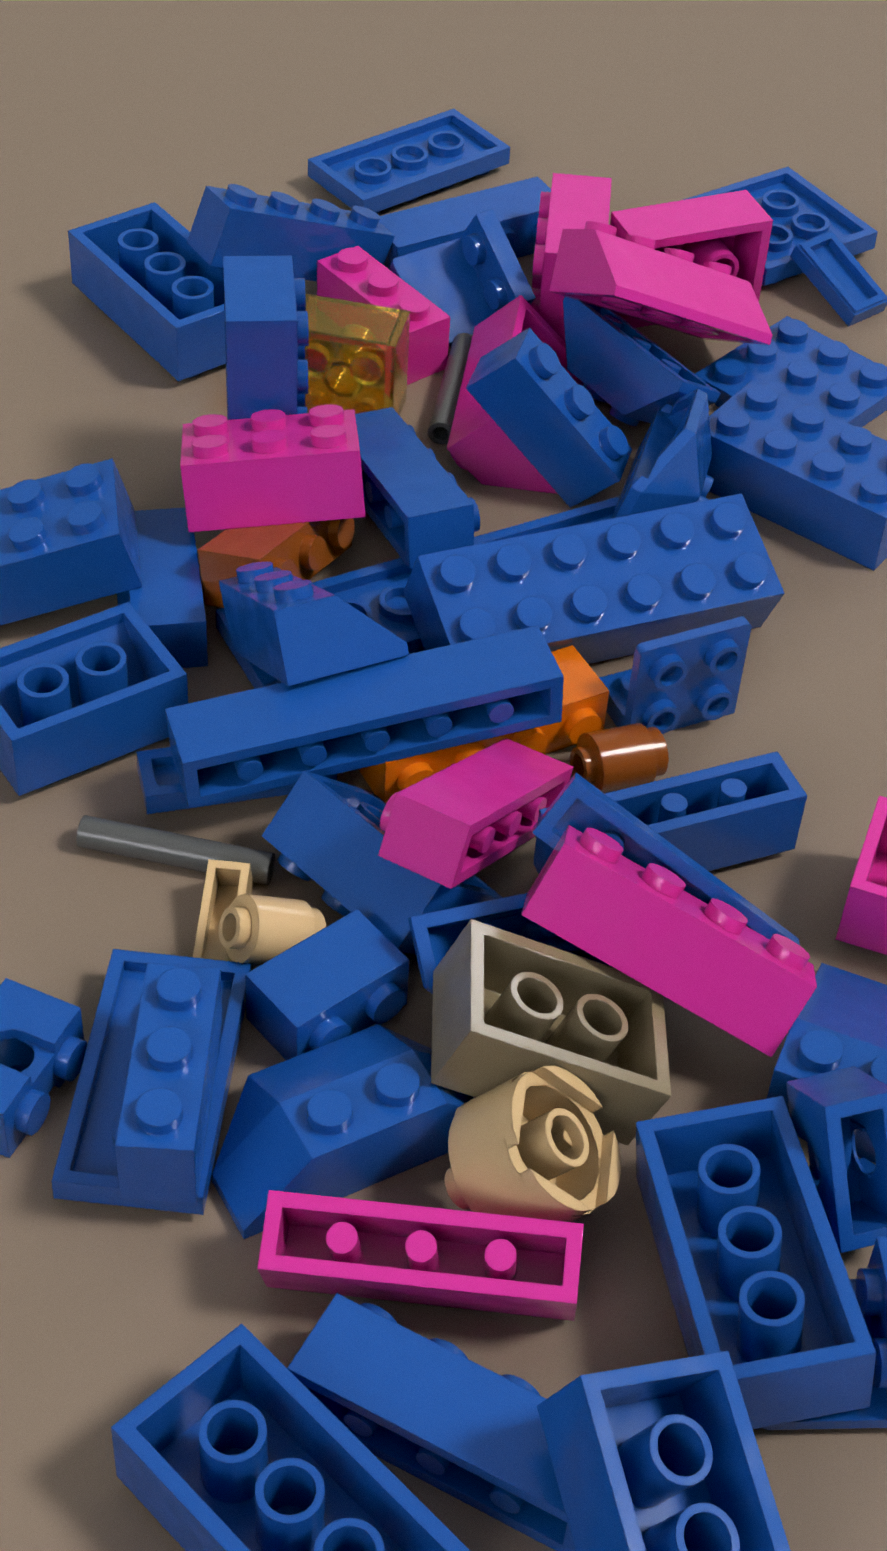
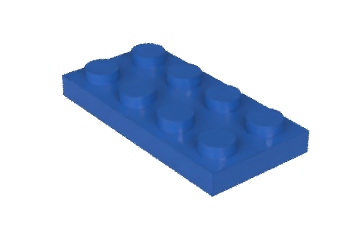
M451 109L308 159V176L351 209L353 206H362L378 214L381 210L403 202L414 201L419 196L438 189L449 188L457 182L476 175L487 174L490 170L509 164L510 146L457 110Z
M119 949L112 950L51 1181L54 1199L204 1215L246 1009L245 974L251 971V963ZM147 963L221 968L222 1029L197 1204L120 1199L115 1142Z

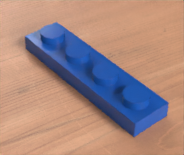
M578 773L574 774L534 825L532 833L553 849L568 825L584 833L586 828L597 829L616 840L623 847L621 855L645 869L649 863L658 864L681 878L686 884L684 891L708 904L712 898L719 899L740 911L748 920L746 926L766 938L771 939L773 934H780L800 945L799 938Z

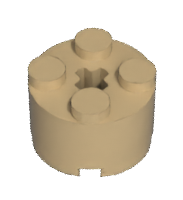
M553 1065L542 1066L536 1070L523 1072L459 1106L456 1109L449 1130L448 1153L451 1167L445 1174L446 1190L453 1203L461 1209H471L472 1212L564 1222L577 1220L607 1203L615 1195L619 1185L621 1155L614 1130L603 1135L602 1129L593 1113L603 1108L596 1095L577 1076L561 1067Z

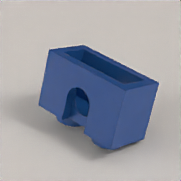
M5 978L0 985V1154L10 1158L25 1136L34 1135L43 1125L50 1109L51 1098L49 1092L54 1086L60 1088L65 1080L73 1081L79 1075L88 1042L84 1040L80 1007L8 978Z
M855 1066L787 1081L790 1117L797 1136L807 1142L809 1169L839 1252L844 1253L875 1245L877 1237L887 1236V1085ZM857 1130L868 1134L874 1148L876 1165L866 1158H858L855 1147V1134Z

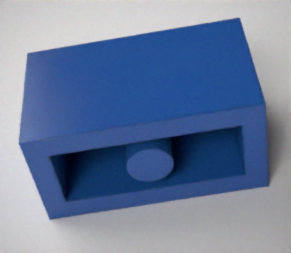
M356 909L246 973V1018L285 1060L291 1059L367 1029L375 1023H385L396 1016L402 1007L407 1004L409 959Z

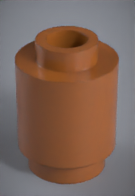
M641 723L583 733L579 736L576 747L572 749L570 754V765L574 767L572 771L573 776L575 773H578L603 793L653 782L655 777L666 773L669 761L666 741L660 730L656 727L646 728Z

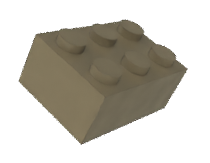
M470 919L433 971L431 1083L477 1097L523 1072L536 1070L542 1066L554 1065L561 1067L581 1079L596 1095L603 1108L593 1113L602 1129L603 1135L614 1130L618 1143L629 1145L636 1137V1122L652 1119L671 1097L663 995L613 967Z

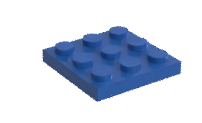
M789 167L686 198L692 199L747 190L773 219L762 281L763 286L775 284L783 279L803 273L790 257L793 249L797 244L830 230L834 232L853 256L875 248L878 234L875 229Z
M789 316L769 327L772 333L770 345L743 343L695 373V375L721 393L715 403L717 407L722 406L746 384L754 380L761 384L770 385L778 392L802 403L819 407L825 413L853 426L863 427L887 411V366L871 361L849 349L844 343L834 341L809 328L806 323Z

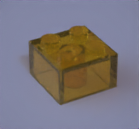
M306 294V311H308L309 345L305 346V359L308 362V394H305L307 412L309 413L311 408L319 405L332 404L341 406L343 410L355 409V414L393 407L400 416L407 393L410 311Z

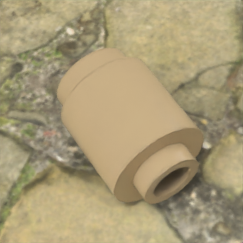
M241 894L233 900L230 907L224 910L219 923V938L233 962L262 965L324 929L326 921L319 909L311 908L304 900Z

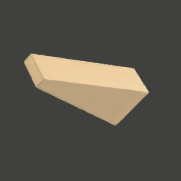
M208 859L193 952L194 958L232 961L227 954L226 948L220 942L219 923L224 910L230 907L237 896L241 894L252 895L253 879L250 863Z

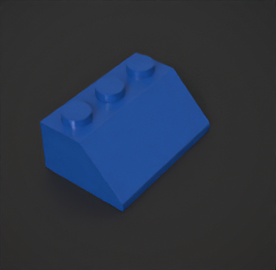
M256 562L240 566L236 569L237 577L219 581L232 651L287 686L409 655L407 642L338 596L313 585L312 581L298 578L292 575L291 571L282 570L277 567L273 568L272 562Z
M129 602L0 648V770L18 796L168 738L165 709L189 703L187 673Z
M304 770L262 834V837L281 852L277 861L282 867L303 880L310 881L313 879L325 890L321 895V899L333 910L346 916L358 909L402 953L416 954L408 918L503 898L475 874L450 889L378 856L385 831L380 829V818L386 803L371 791Z

